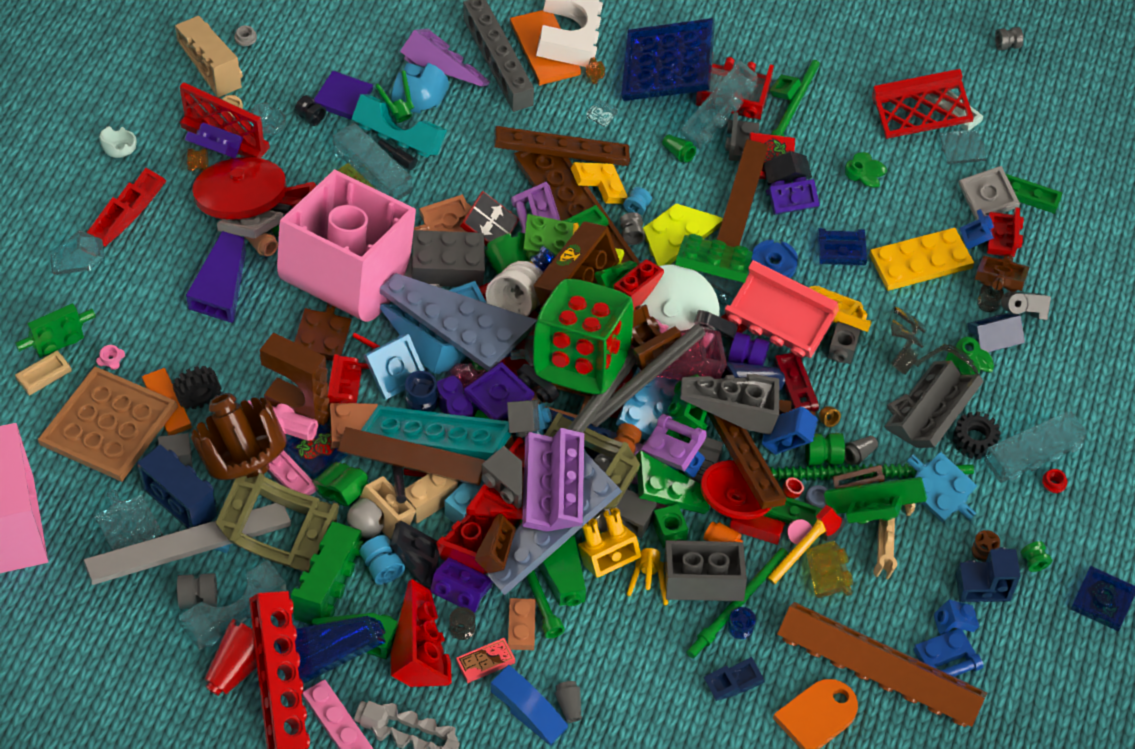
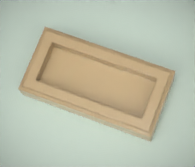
M57 350L15 374V377L30 396L72 370Z

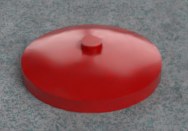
M255 157L232 158L218 162L199 174L193 184L194 201L202 212L215 218L230 220L250 218L269 211L283 199L287 189L286 178L283 170L269 160Z

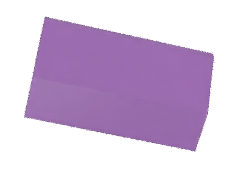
M560 428L554 437L532 432L526 435L523 527L547 532L582 525L584 433Z

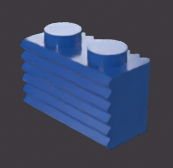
M798 407L785 414H779L771 435L764 433L762 445L776 455L813 442L818 419L804 407Z

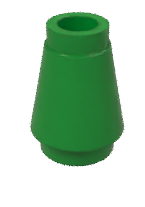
M670 134L666 135L662 141V145L680 162H690L696 154V147L691 141Z

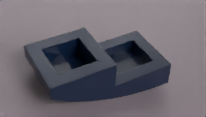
M752 657L731 668H728L726 665L704 677L716 701L735 696L765 682Z

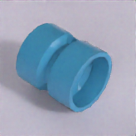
M385 535L376 536L368 540L359 550L362 560L369 567L375 583L380 585L394 581L405 570L402 560L390 546L391 540Z

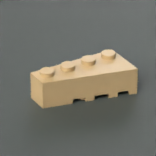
M196 16L175 25L177 41L218 98L242 88L240 78L243 75L239 68L238 57L215 34L207 22H204L200 16Z

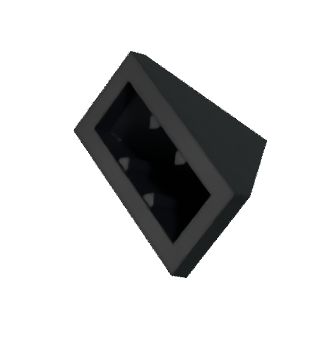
M793 151L786 152L763 164L768 186L777 181L787 183L801 177H806V179L812 178L807 156Z

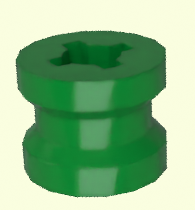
M1042 541L1032 542L1026 545L1020 552L1023 559L1027 560V568L1030 572L1041 571L1052 563L1050 555L1045 552L1046 547Z

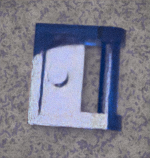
M818 228L819 264H867L865 229H857V231H826L825 228Z

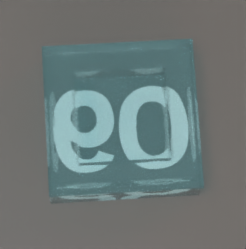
M599 99L588 110L586 118L606 127L617 115L618 109Z

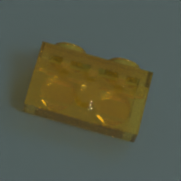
M835 540L807 549L806 553L812 583L817 598L841 591L846 596L852 595L850 586L853 585V579L850 571L846 569L845 563L849 561L845 549L840 548Z

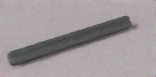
M698 324L694 325L615 392L590 424L598 427L705 336L706 332Z
M633 348L628 350L625 363L608 390L603 394H594L568 427V430L583 433L637 363Z

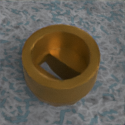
M825 406L819 412L820 421L827 427H834L840 421V412L832 406Z

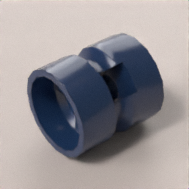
M416 371L410 374L405 380L407 409L434 412L438 402L437 381L435 377L426 371Z

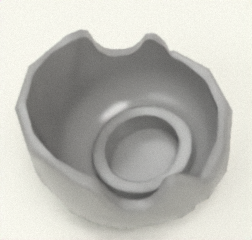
M360 498L348 511L347 522L349 527L361 530L362 538L372 539L376 537L384 524L379 525V519L382 515L381 510L374 502L367 498Z

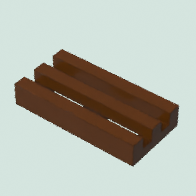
M882 465L833 476L834 489L860 486L877 481L879 483L885 482ZM875 471L877 473L875 477L839 485L838 482Z

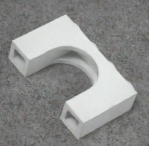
M545 0L544 12L569 17L581 26V29L568 31L543 25L536 56L588 68L590 59L594 60L597 47L593 46V44L596 45L599 32L595 31V29L598 30L601 17L597 15L601 14L603 2H599V0Z

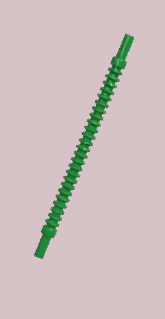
M900 463L897 466L890 464L889 467L883 464L882 467L885 479H887V476H890L891 479L895 476L898 479L902 476L906 479L909 476L914 478L917 473L907 463L904 466H901ZM849 464L847 468L844 465H841L840 468L837 465H834L833 468L830 465H827L826 468H823L822 465L819 468H816L815 465L809 468L807 465L804 469L802 466H798V469H795L794 466H791V469H788L787 466L784 469H781L780 466L774 469L771 466L770 470L778 481H781L782 478L786 481L790 477L798 478L800 481H802V478H805L806 481L809 478H812L814 481L820 478L822 481L825 477L827 480H830L833 476L869 467H866L865 464L862 467H859L857 464L855 467H852ZM973 464L956 465L965 475L974 474ZM876 471L856 476L855 479L858 480L859 477L866 479L867 476L871 478L877 476Z

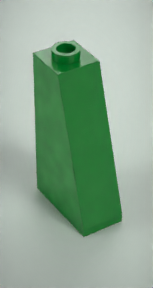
M519 519L518 528L522 523V519ZM573 535L537 566L559 606H576L585 602L586 597L585 582L575 535Z

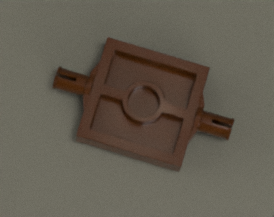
M1008 254L1003 259L983 256L975 280H979L984 285L992 286L995 290L996 287H998L997 290L1004 287L1008 291H1022L1030 267L1013 262V257L1010 255L1008 258Z
M329 303L326 305L325 312L305 308L295 343L325 356L326 360L333 361L334 354L339 356L343 354L352 319L335 315L336 307L331 306Z

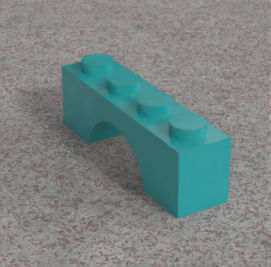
M370 94L360 95L351 119L358 122V127L368 131L373 129L378 132L377 135L388 140L393 138L397 140V145L408 149L412 147L416 149L418 155L427 158L429 155H438L447 129L429 121H419L412 128L404 130L398 127L392 120L387 103Z

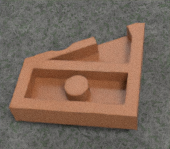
M330 403L331 448H339L345 427L361 430L378 404Z

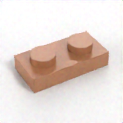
M510 598L508 646L510 650H534L536 599Z

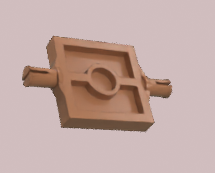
M462 194L420 208V216L424 224L414 227V230L467 232L460 227V224L471 206L466 202Z

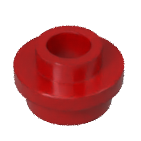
M1051 469L1043 475L1042 485L1049 492L1060 493L1067 486L1066 475L1059 469Z

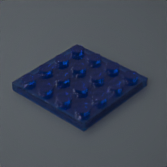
M713 18L629 29L621 91L623 101L710 90L715 29Z

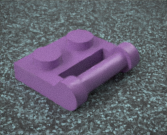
M547 182L511 198L512 205L516 208L521 223V233H525L527 212L525 204L528 201L533 215L560 220L550 185Z
M662 414L658 419L656 428L641 450L663 463L685 471L705 441L707 433L701 428L694 429L672 420L671 416ZM670 429L692 439L689 443L667 435L666 432Z

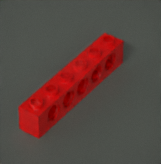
M289 591L257 593L249 598L267 749H308L310 746V736L306 732L305 727L307 711L302 703L303 681L299 678L298 671L300 656L296 652L295 647L297 631L292 623L293 602L289 599ZM271 616L276 617L278 620V627L272 624ZM274 642L281 646V654L274 649ZM277 669H281L284 672V680L278 677ZM281 695L287 698L288 707L282 705ZM285 722L290 725L291 734L285 732Z

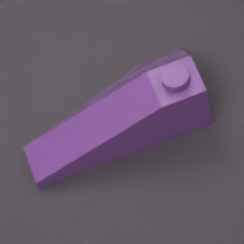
M429 29L414 30L400 50L405 55L404 59L411 64L426 67L427 63L437 66L446 75L479 86H488L490 83L473 66L467 63L464 65L462 63L463 57L458 53L448 50L450 45Z

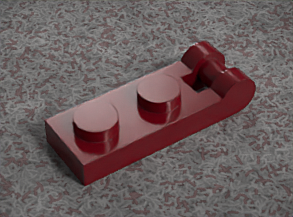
M793 353L775 356L774 363L785 376L784 388L789 401H791V409L804 407L810 412L819 411V403L801 357ZM806 397L807 401L801 402L799 398Z

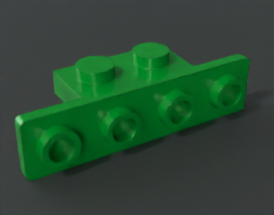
M921 477L831 489L824 492L826 504L832 507L836 514L846 513L848 523L857 522L858 524H865L877 519L884 521L892 520L898 517L902 505L921 503L927 500V494Z

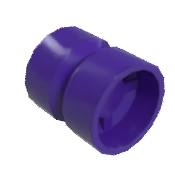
M737 332L731 346L728 362L764 366L770 341L756 338L753 341L750 335Z

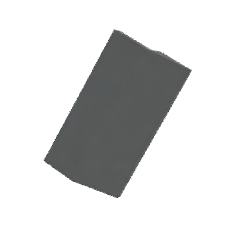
M934 361L908 395L915 403L913 408L909 405L908 400L903 401L898 408L905 416L902 422L899 420L898 413L893 414L884 427L916 448H935L984 381L979 374L961 375L952 361Z

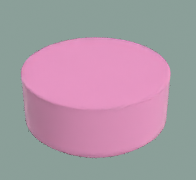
M796 519L787 528L788 538L797 545L812 529V526L806 520Z

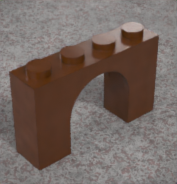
M273 332L260 349L261 365L287 377L297 386L277 377L265 392L264 399L268 400L274 407L278 404H285L291 407L296 414L317 420L318 431L321 425H326L330 417L326 357Z

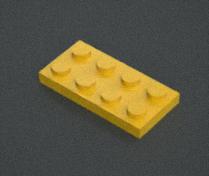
M956 228L871 249L869 253L887 291L972 269L974 266V261Z

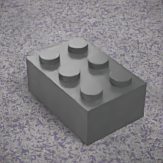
M413 231L411 278L428 284H439L440 286L459 287L473 281L476 282L478 287L483 285L485 272L484 233Z
M666 541L664 556L666 600L744 601L747 577L743 542Z

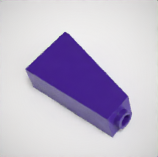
M224 231L221 232L186 294L189 310L233 323L246 255L243 237Z

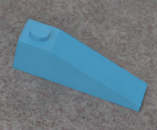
M381 304V311L400 336L405 333L409 334L421 363L427 367L429 372L441 374V372L453 371L467 357L397 305Z

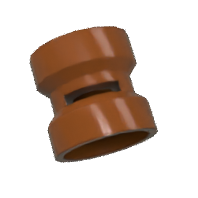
M622 423L616 432L617 437L613 440L628 443L634 454L636 450L635 444L639 443L642 432L632 424Z

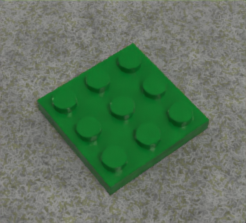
M690 234L689 236L684 235L675 265L745 283L753 252L743 246L731 247L720 240L708 241L699 235Z

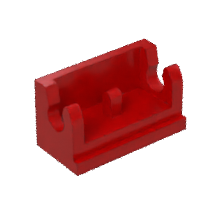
M334 354L328 389L329 408L330 403H357L362 374V366H357L359 361L357 358Z

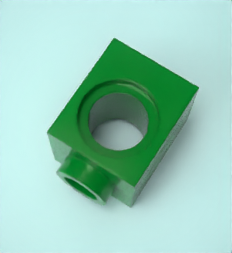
M678 504L654 510L652 524L662 548H665L666 541H687L688 527ZM667 527H674L675 530H670Z

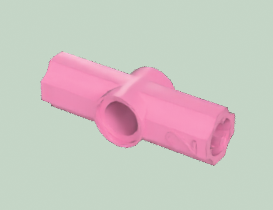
M278 404L276 407L272 406L285 434L307 441L314 439L318 428L317 420L296 414L291 407L285 404Z

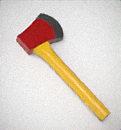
M826 505L816 515L817 520L812 529L767 577L772 584L775 585L821 534L825 541H831L840 534L845 525V520L839 517L832 507Z

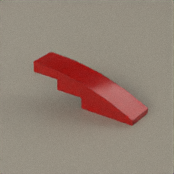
M145 167L134 184L129 182L117 199L111 198L85 235L106 247L140 215L166 183V180Z

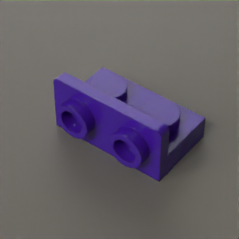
M201 123L196 134L188 131L185 138L186 141L232 158H236L243 139L239 135L206 123Z
M806 177L794 179L793 183L785 184L784 181H777L771 183V186L766 190V196L770 195L774 215L818 208L820 206L814 179L807 180Z
M448 558L435 571L430 590L431 593L475 613L478 610L480 600L492 587L493 581L489 576Z

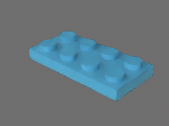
M637 365L632 378L641 371ZM669 365L622 405L616 425L628 423L636 426L642 432L641 438L647 441L656 428L659 417L662 414L668 415L667 409L674 396V387L682 380V377H685V373Z

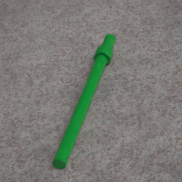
M812 60L801 81L800 87L791 99L776 130H773L770 135L784 136L790 120L820 65L818 60Z
M780 548L746 585L744 601H732L708 628H704L697 635L698 639L686 651L689 657L694 659L705 646H709L716 639L715 635L786 558L788 552L784 548Z

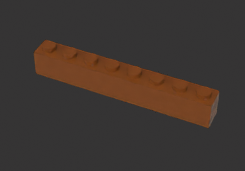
M796 602L789 606L777 635L783 637L782 640L787 644L803 646L807 648L806 652L815 657L824 656L831 660L830 663L841 669L847 667L855 671L854 674L864 680H869L870 678L878 682V686L890 692L895 690L903 694V698L909 702L925 704L928 706L927 709L937 715L944 713L952 717L954 723L963 727L967 725L973 726L988 694L977 687Z

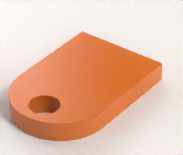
M825 679L814 683L774 714L773 719L800 749H820L852 724L858 710V701L855 693L848 685L838 680ZM841 693L847 697L848 701L839 703L833 696Z

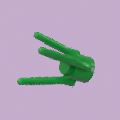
M402 70L401 73L406 102L400 99L392 103L380 84L375 85L389 106L397 123L410 119L412 117L411 110L415 108L411 101L405 70Z

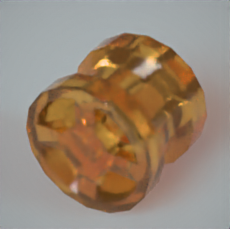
M188 148V171H194L195 169L204 171L207 169L209 161L208 149L202 148L200 151H195L193 148Z

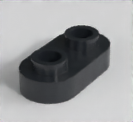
M523 364L517 370L518 378L535 392L536 397L541 402L553 403L559 397L556 387L551 382L537 376L534 368L530 365Z

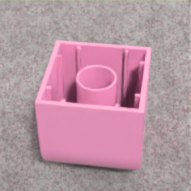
M334 169L280 220L277 259L278 275L281 280L364 322H369L382 313L380 309L381 304H389L391 302L380 294V287L395 273L401 275L406 273L411 255L416 209Z
M17 423L0 426V573L49 563L34 476Z

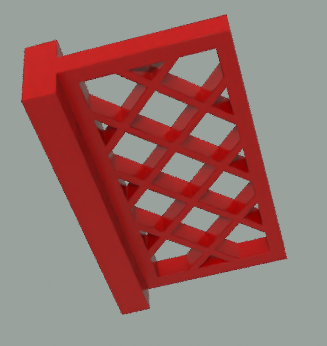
M961 69L874 86L872 100L876 104L885 138L888 139L973 122V114L962 82L963 75ZM958 88L960 94L957 100L946 95L948 90ZM933 93L939 96V99L933 104L924 99L927 94ZM906 98H913L918 102L914 108H911L903 103ZM942 99L953 104L949 112L938 106ZM891 102L896 107L891 113L883 109L882 103ZM921 103L931 108L927 116L917 111ZM957 106L965 110L966 116L958 117L952 114ZM899 107L910 113L906 120L895 115ZM934 111L945 116L943 121L938 122L930 117ZM915 115L924 121L921 125L915 126L909 123V120ZM891 119L902 124L900 129L889 130L888 124Z
M185 82L180 85L185 116L180 121L181 128L196 134L201 123L209 124L243 138L237 154L243 157H263L270 146L269 142L263 138L261 117Z

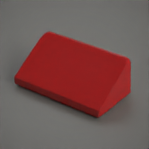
M766 516L747 520L732 518L730 528L741 534L776 545L779 543L785 526V522Z

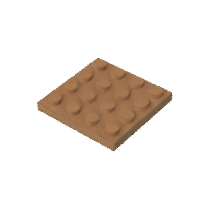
M95 366L38 438L40 446L122 482L178 408V405L173 399Z

